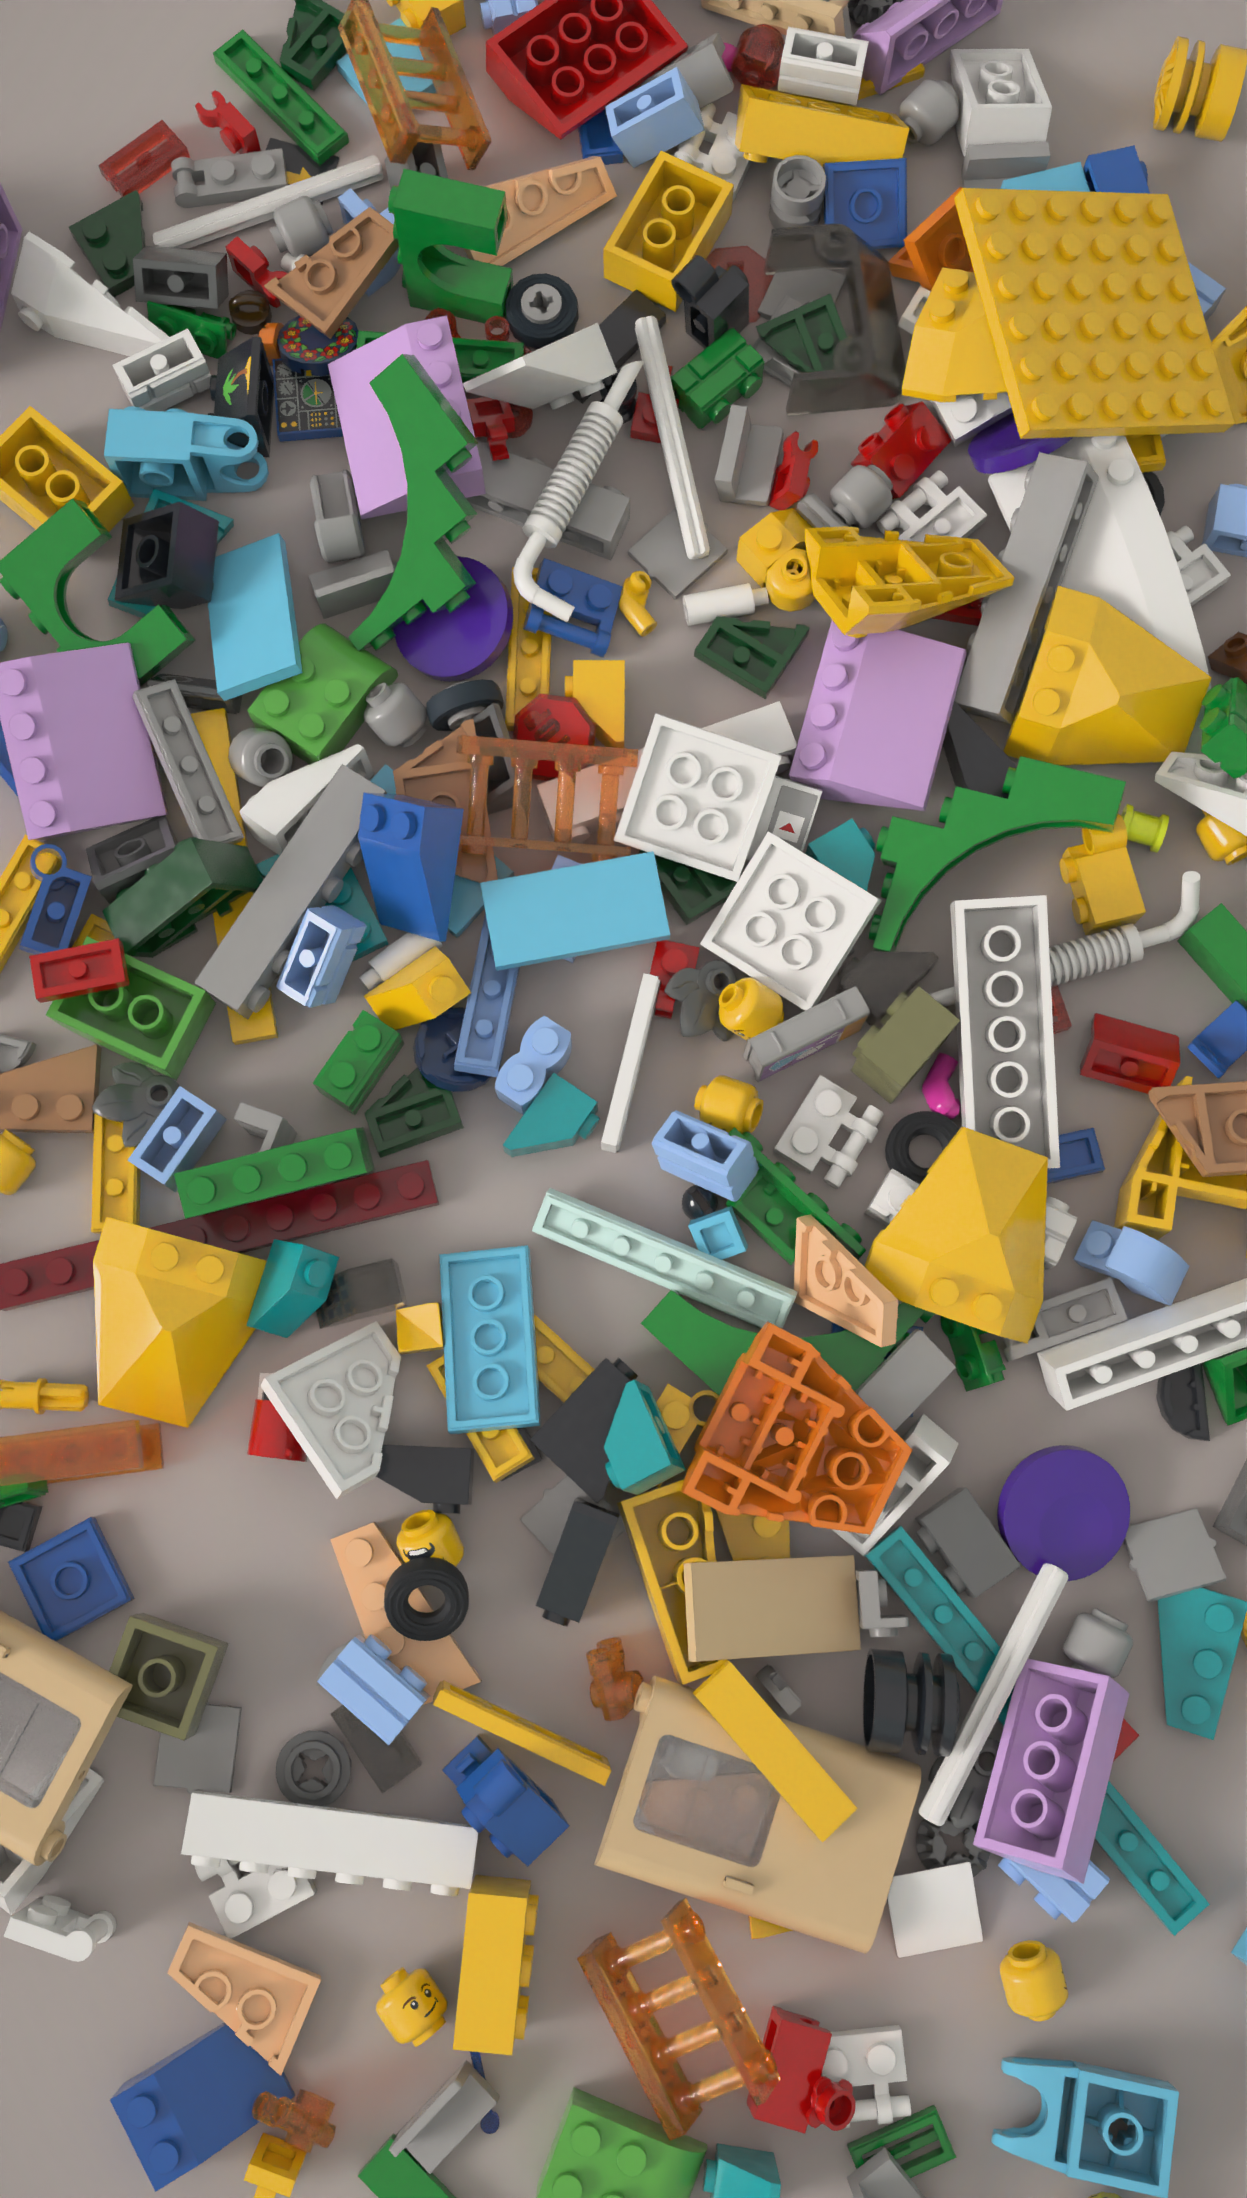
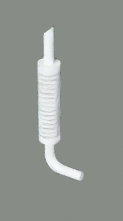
M635 361L623 366L603 402L594 401L590 403L565 452L553 470L554 472L547 481L546 487L543 489L542 494L539 496L538 501L523 525V532L529 539L515 562L513 569L515 586L520 595L528 602L565 622H568L575 607L540 588L532 578L533 566L543 547L555 548L559 543L562 533L566 530V526L580 504L581 498L585 495V491L599 469L600 463L604 460V456L607 454L608 449L623 425V418L618 413V410L644 361Z
M1188 871L1183 874L1179 912L1173 919L1163 925L1138 932L1132 923H1128L1117 928H1111L1108 931L1094 933L1092 936L1088 935L1084 938H1077L1075 941L1071 940L1067 943H1060L1059 946L1054 945L1049 948L1051 986L1074 981L1077 978H1084V976H1090L1093 973L1097 974L1101 971H1107L1110 968L1121 967L1126 963L1131 964L1141 961L1144 955L1143 948L1167 941L1170 942L1181 937L1197 920L1200 909V874L1195 871ZM955 986L929 993L930 996L944 1007L955 1004Z

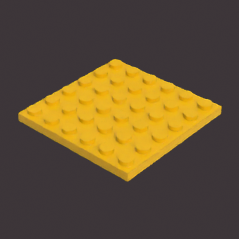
M962 188L955 196V205L1020 439L1225 432L1235 424L1214 350L1210 348L1212 343L1168 194Z

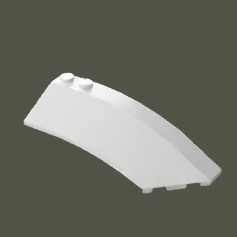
M1095 436L1072 438L1050 454L1087 461L1099 478L1061 586L1100 597L1209 675L1195 618L1174 552L1151 492L1126 437ZM1036 461L1010 471L994 473L989 476V485L1009 531L1012 515L1016 508H1020L1025 494L1024 483L1026 474L1031 466H1035ZM1211 683L1209 684L1207 692L1211 689ZM1203 705L1201 706L1185 753L1203 754L1201 752L1202 730L1200 729V723L1204 718L1205 707Z

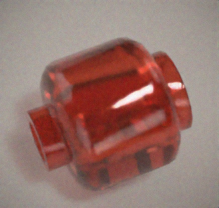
M766 24L750 27L742 32L731 62L732 74L740 84L769 90L778 84L785 44L781 33L776 28Z

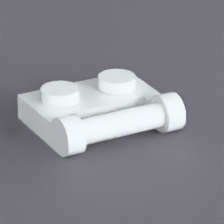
M45 1895L43 1899L37 1898L10 1917L4 1937L68 1960L79 1962L85 1960L93 1953L96 1943L107 1941L116 1931L117 1924L115 1917L108 1911H99L93 1916H89L70 1909L71 1903L63 1898Z

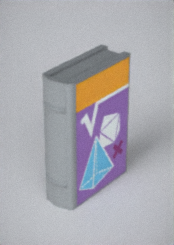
M854 986L748 1039L743 1056L746 1061L750 1062L755 1072L754 1077L756 1081H762L859 1032L870 1014L869 1008L858 988Z

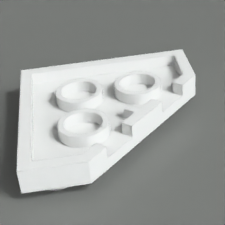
M377 1321L265 1377L261 1384V1388L336 1499L373 1480L380 1471L383 1456L381 1451L385 1432L388 1429L394 1398L392 1394L395 1378L399 1372L401 1355Z

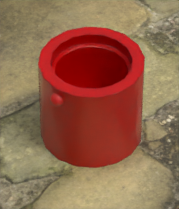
M255 1399L247 1455L307 1462L306 1453L271 1401Z

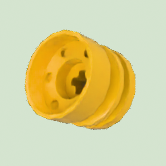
M1177 36L1170 54L1163 63L1154 96L1155 113L1153 128L1164 131L1169 123L1172 112H1175L1173 132L1180 134L1191 115L1195 116V137L1222 142L1231 125L1240 97L1247 66V49L1219 44L1210 63L1204 62V41L1197 40L1190 58L1187 59L1189 39Z

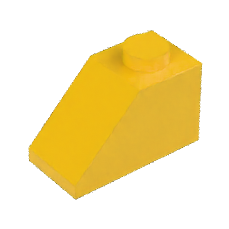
M796 508L771 512L739 537L736 561L763 588L765 587L766 571L775 561L793 548L806 550L805 529L812 527L797 513Z
M573 660V676H565V702H573L590 726L589 732L614 756L624 755L625 660Z
M435 946L365 994L364 998L380 1021L394 1030H398L436 1018L468 996L471 991L449 958Z

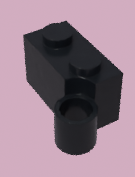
M695 255L671 280L674 290L684 301L686 333L704 349L730 328H734L740 334L749 324V281L737 266L731 265L725 270L718 265L714 270L707 260L699 255Z

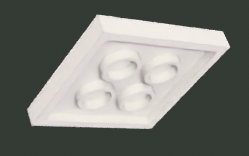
M655 713L614 841L646 852L654 851L655 855L738 882L782 756Z
M768 831L700 945L806 1011L818 1004L882 900Z

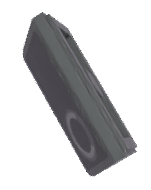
M159 674L147 682V687L175 679L187 708L201 710L225 708L227 713H240L243 695L224 701L217 693L216 680Z

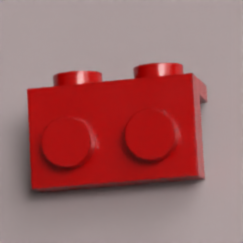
M923 401L907 406L901 403L894 407L885 416L884 421L886 424L878 433L871 434L858 446L860 453L851 462L853 467L856 465L867 467L871 464L880 468L892 482V499L900 498L952 440Z

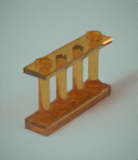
M351 0L338 26V30L390 163L405 164L414 146L421 142L458 146L467 170H475L492 140L439 8L431 7L419 29L379 23L369 0ZM385 42L418 46L424 60L393 57ZM399 76L431 79L437 94L405 90ZM412 109L445 113L450 127L419 124Z
M466 735L457 736L456 753L467 754V763H471L467 834H460L459 844H462V853L488 854V846L592 853V862L618 858V855L630 856L631 847L614 845L619 775H624V767H637L638 749ZM494 756L511 758V767H515L511 837L484 835L489 765H494ZM538 760L555 761L554 770H559L554 840L528 839L533 768L537 769ZM581 763L598 765V774H602L597 844L571 842L576 772H581Z
M128 1420L0 1437V1487L47 1481V1484L164 1469L160 1423L140 1425V1420Z
M687 1898L679 1900L660 1920L664 1930L624 1948L618 1946L612 1932L596 1938L577 1958L670 2141L688 2132L703 2111L701 2103L746 2085L756 2106L765 2103L781 2079L772 2053L765 2049L706 1936L702 1919L693 1911ZM675 1948L688 1975L647 1993L641 1991L630 1967ZM698 1993L712 2020L671 2038L666 2037L653 2012ZM722 2039L735 2066L693 2084L689 2082L677 2058Z

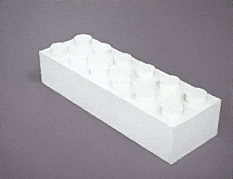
M1047 895L956 900L950 904L955 1006L956 1017L960 1020L957 1025L962 1127L1048 1157V1168H1060Z

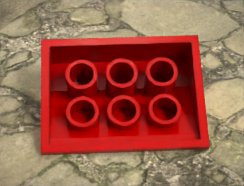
M545 0L486 41V72L513 104L561 140L604 110L605 106L618 100L688 51V45L652 0Z

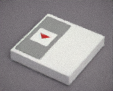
M775 776L746 859H752L768 831L803 852L822 790Z

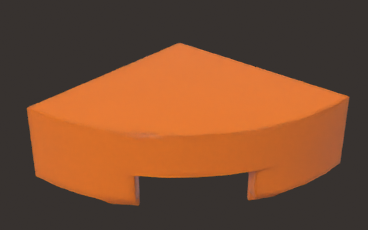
M279 322L267 323L265 328L259 331L258 337L262 339L270 366H273L272 359H281L277 339L279 331L284 325Z

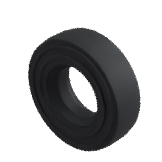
M920 1111L905 1116L893 1127L886 1141L885 1156L889 1169H894L916 1183L921 1184L927 1176L929 1168L920 1167L911 1160L909 1156L911 1140L919 1135H930L939 1141L942 1150H944L959 1131L958 1126L948 1117L931 1111Z
M435 1557L416 1558L399 1566L390 1576L384 1593V1608L392 1627L403 1636L418 1641H433L448 1636L462 1624L469 1607L468 1586L462 1573L450 1562ZM431 1585L443 1592L445 1600L439 1609L423 1613L416 1611L409 1604L408 1598L411 1592L420 1586Z

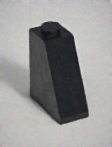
M619 1357L613 1364L605 1358L530 1439L597 1504L604 1497L610 1480L605 1467L609 1459L604 1445L625 1385L632 1380H636L638 1377Z
M580 1498L574 1500L536 1603L537 1607L545 1609L542 1615L543 1618L567 1627L570 1620L580 1622L617 1524L619 1513Z

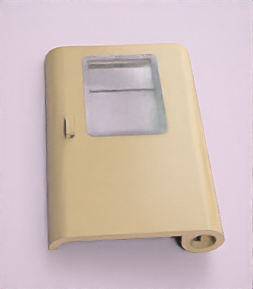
M1 1610L0 1845L33 1865L40 1866L46 1860L49 1862L55 1860L64 1848L67 1835L64 1834L65 1822L62 1819L82 1781L85 1779L93 1760L133 1685Z
M653 1676L649 1684L642 1682L634 1702V1710L640 1712V1724L594 1865L866 1954L871 1949L878 1931L916 1803L922 1775L920 1765L883 1752L867 1751L863 1745L780 1718L858 1808L822 1843L694 1696L693 1692L696 1689L658 1676Z

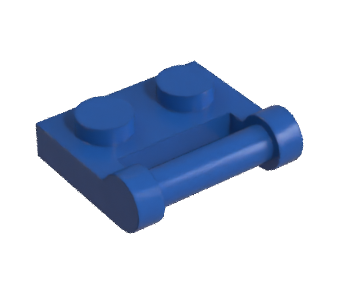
M544 558L540 563L535 583L543 590L574 606L575 608L570 617L597 626L596 631L593 632L543 614L544 610L533 603H529L523 630L534 634L538 630L590 648L591 654L603 658L611 640V630L623 586Z

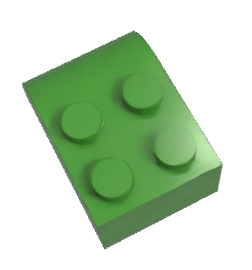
M325 623L313 627L299 641L303 673L265 686L247 710L255 728L270 730L282 736L290 745L291 752L309 765L342 751L365 721L364 711L368 705L366 697L369 692L381 683H386L387 686L393 684L398 677V672L395 668L365 649L358 651L349 638Z
M86 937L83 945L97 943L98 941ZM125 954L129 986L52 1001L46 1016L54 1022L102 1047L145 1065L165 1076H169L176 1081L216 1005V1002L205 990Z
M573 2087L540 2175L536 2198H690L708 2146L704 2142Z

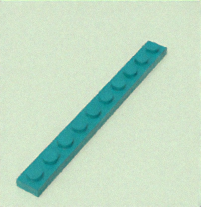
M898 1526L864 1556L881 1577L885 1579L889 1587L944 1654H951L953 1656L955 1668L977 1694L1000 1650V1646L903 1527ZM1014 1687L997 1718L1003 1727ZM1108 1781L1094 1840L1167 1930L1175 1936L1210 1904L1111 1782Z

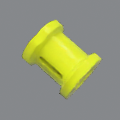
M1126 804L1121 816L1126 825L1128 840L1149 846L1151 852L1157 853L1168 828L1169 815L1162 814L1160 817L1135 811L1133 805Z

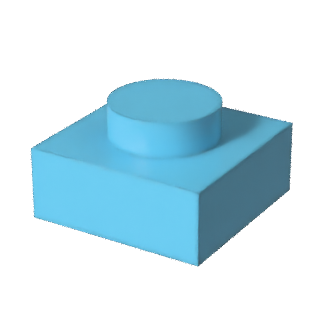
M732 1206L690 1220L688 1224L698 1250L720 1260L746 1252L748 1248Z

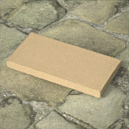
M854 1555L683 1563L688 1657L691 1662L861 1650Z

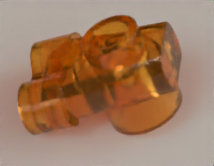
M613 1637L599 1641L596 1644V1649L586 1653L589 1672L594 1678L590 1684V1699L595 1708L602 1709L605 1721L625 1718L634 1709L636 1694L641 1683L644 1682L638 1670L625 1671V1654L622 1640L619 1637Z
M300 2089L295 2102L287 2097L278 2099L275 2095L266 2091L257 2097L253 2105L252 2115L254 2119L272 2128L277 2127L288 2132L284 2143L303 2152L311 2154L314 2145L327 2149L335 2135L336 2126L329 2123L335 2104L309 2091Z

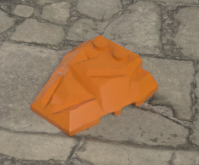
M767 1321L755 1336L748 1352L742 1353L738 1358L695 1443L694 1451L696 1454L688 1467L681 1491L728 1515L739 1516L740 1514L766 1517L770 1521L778 1522L789 1520L810 1523L813 1527L870 1535L912 1449L872 1407L868 1406L851 1388L852 1386L830 1367L810 1343Z

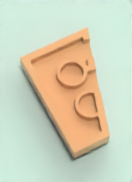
M811 1214L797 1217L794 1290L798 1292L794 1302L881 1348L896 1344L898 1299Z
M191 1922L187 1925L167 1973L209 2012L215 2013L225 2022L241 2041L248 2047L251 2046L267 2060L268 2065L280 2076L283 2073L321 1982V1975Z

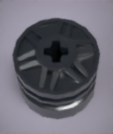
M869 1649L863 1688V1733L866 1750L899 1753L904 1742L905 1732L907 1731L911 1732L913 1746L918 1755L926 1754L931 1738L934 1754L949 1757L953 1749L955 1732L958 1728L960 1716V1690L953 1656L951 1654L938 1653L932 1670L929 1654L919 1652L914 1663L913 1673H907L902 1651Z

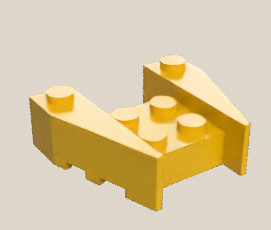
M1185 1076L1176 1086L1192 1085L1193 1077ZM1159 1114L1119 1189L1114 1227L1122 1230L1123 1226H1126L1159 1240L1172 1230L1176 1196L1247 1210V1174L1202 1177Z

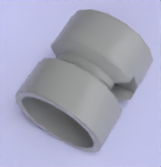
M794 155L781 161L774 171L769 219L772 226L779 233L787 237L798 238L808 235L815 230L820 221L826 175L823 167L816 160L808 156Z

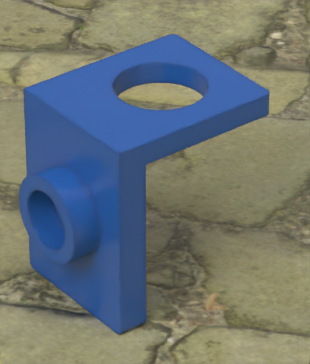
M1235 1000L1187 1046L1218 1079L1225 1074L1228 1067L1247 1051V1009L1238 1000Z

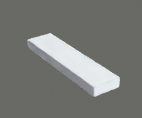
M643 973L601 1141V1150L617 1153L620 1150L659 993L660 980L658 976Z

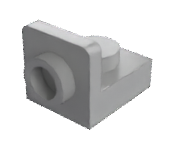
M874 1569L855 1570L859 1627L869 1629L870 1637L898 1636L897 1627H909V1620L907 1616L902 1614H880V1607H887L888 1602L885 1579H878V1572Z

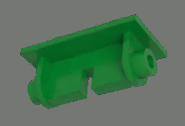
M147 302L148 320L169 337L188 329L203 355L216 359L227 353V340L232 341L235 338L236 324L230 323L228 317L223 316L221 318L205 312L198 316L195 309L185 306Z
M941 1316V1327L948 1337L956 1360V1371L963 1381L966 1392L1005 1380L1002 1371L1006 1370V1367L1003 1364L996 1341L992 1340L981 1343L979 1335L988 1332Z

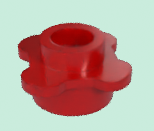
M826 2076L820 2077L813 2087L810 2100L811 2108L806 2113L807 2123L813 2128L823 2124L833 2131L844 2129L850 2123L855 2113L856 2104L855 2098L852 2095V2084L846 2079H841L839 2082H831Z

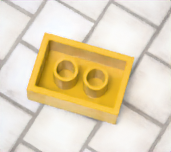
M661 150L603 248L604 278L632 292L637 289L647 299L676 312L682 302V298L674 290L671 280L695 255H699L705 260L708 257L732 214L734 184Z
M29 406L0 436V500L34 529L40 527L72 498L86 503L107 531L110 532L135 506L123 481L33 407Z
M475 1875L468 1894L453 2050L512 2055L515 2039L524 2040L529 1996L520 1994L521 1987L529 1988L534 1955V1945H527L525 1942L526 1935L534 1936L539 1895L530 1894L531 1880Z

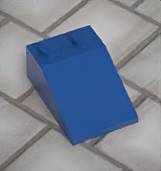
M363 792L358 839L381 925L436 941L446 942L464 809L405 795Z
M224 2022L123 2083L110 2101L156 2192L206 2161L294 2098L295 2093L284 2071L280 2076L268 2065L267 2060L251 2046L248 2047L235 2035V2032Z

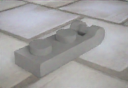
M282 148L201 160L179 157L171 163L172 177L177 181V185L174 187L175 202L183 208L248 200L288 186L286 162ZM204 180H205V184H204V185H197V186H196V185L193 183V182L204 181Z
M1112 1277L1044 1300L1033 1327L1035 1338L1030 1339L1027 1344L1003 1337L1007 1347L1003 1349L1007 1362L1128 1320Z

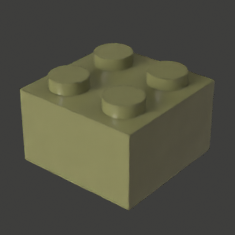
M920 986L910 996L902 992L889 1006L885 1016L881 1019L880 1023L884 1026L879 1029L876 1025H873L858 1042V1047L852 1053L857 1060L851 1071L887 1102L892 1104L947 1040L960 1020Z
M145 1613L131 1615L109 1672L133 1685L117 1717L183 1741L196 1734L229 1643Z

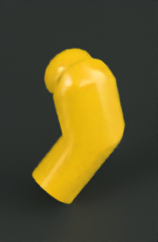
M635 571L630 577L625 579L618 605L622 614L638 634L644 637L657 626V622L645 608L652 582L647 573Z

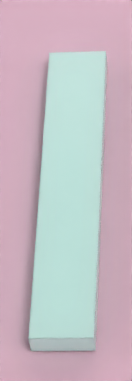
M549 1188L546 1192L532 1232L760 1328L768 1321L782 1329L798 1292L552 1188Z

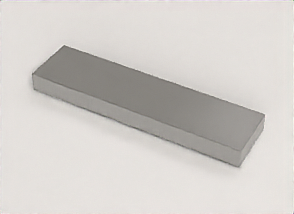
M173 679L134 691L133 700L193 837L228 844L241 842L244 838L176 680Z

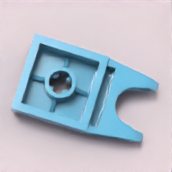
M129 406L124 409H109L104 458L111 472L123 481L130 497L150 498L155 488L183 500L207 501V493L256 491L264 485L269 474L266 460L263 455L257 452V433L247 421L237 418L188 413L176 408L168 409L167 411H146L135 406ZM241 432L249 437V442L245 447H240L228 442L227 438L233 433ZM244 462H253L259 466V472L251 479H242L236 474L238 467Z
M1028 2057L1002 2058L1001 2070H1003V2073L1016 2077L1039 2091L1041 2110L1037 2119L1026 2127L993 2129L991 2142L995 2146L1021 2158L1064 2173L1067 2177L1168 2198L1179 2091L1168 2081L1072 2060ZM1122 2118L1128 2125L1127 2131L1119 2130L1117 2138H1113L1109 2127L1116 2119Z

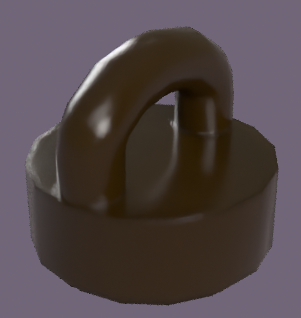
M246 290L230 299L228 303L232 322L236 324L238 331L249 335L259 334V331L265 328L267 323H271V308L268 300L262 293Z

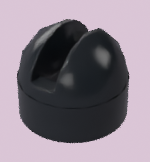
M697 1185L688 1188L682 1198V1209L686 1216L692 1220L715 1212L718 1204L715 1193ZM695 1191H698L710 1207L705 1212H703L698 1202L691 1195Z

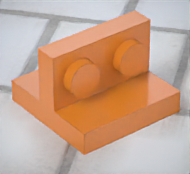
M959 187L903 240L905 246L887 262L892 276L919 282L922 287L931 291L942 267L974 272L954 201L955 196L962 190V187Z

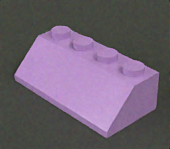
M903 0L902 2L894 3L886 13L871 23L863 24L854 34V39L869 41L862 77L866 81L871 80L874 83L875 91L882 95L901 82L902 77L920 63L924 66L998 15L1001 11L1003 0Z
M1027 1659L1014 1686L973 1845L1037 1871L1084 1884L1130 1693L1107 1675Z

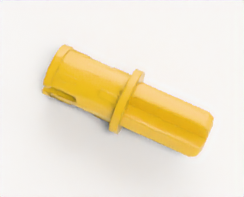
M39 1378L37 1382L0 1380V1389H2L0 1391V1409L34 1410L36 1414L42 1415L46 1410L81 1412L88 1406L89 1389L84 1384L48 1383L46 1378Z

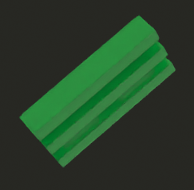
M935 2105L847 2144L855 2167L858 2169L876 2154L865 2159L862 2158V2155L932 2124L933 2128L887 2148V2150L897 2160L939 2140L941 2147L900 2165L910 2178L957 2157Z

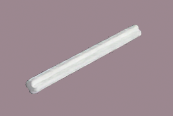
M372 155L155 232L152 235L155 247L189 249L274 218L275 209L301 196H308L313 203L321 202L341 195L350 188L355 190L380 181L384 178L383 169L377 156Z
M654 316L642 317L635 322V332L641 358L644 361V371L687 557L691 560L704 558L709 555L710 547L658 322Z
M1043 1564L955 1737L950 1756H945L919 1807V1814L935 1825L942 1826L945 1823L1068 1580V1574L1053 1564Z

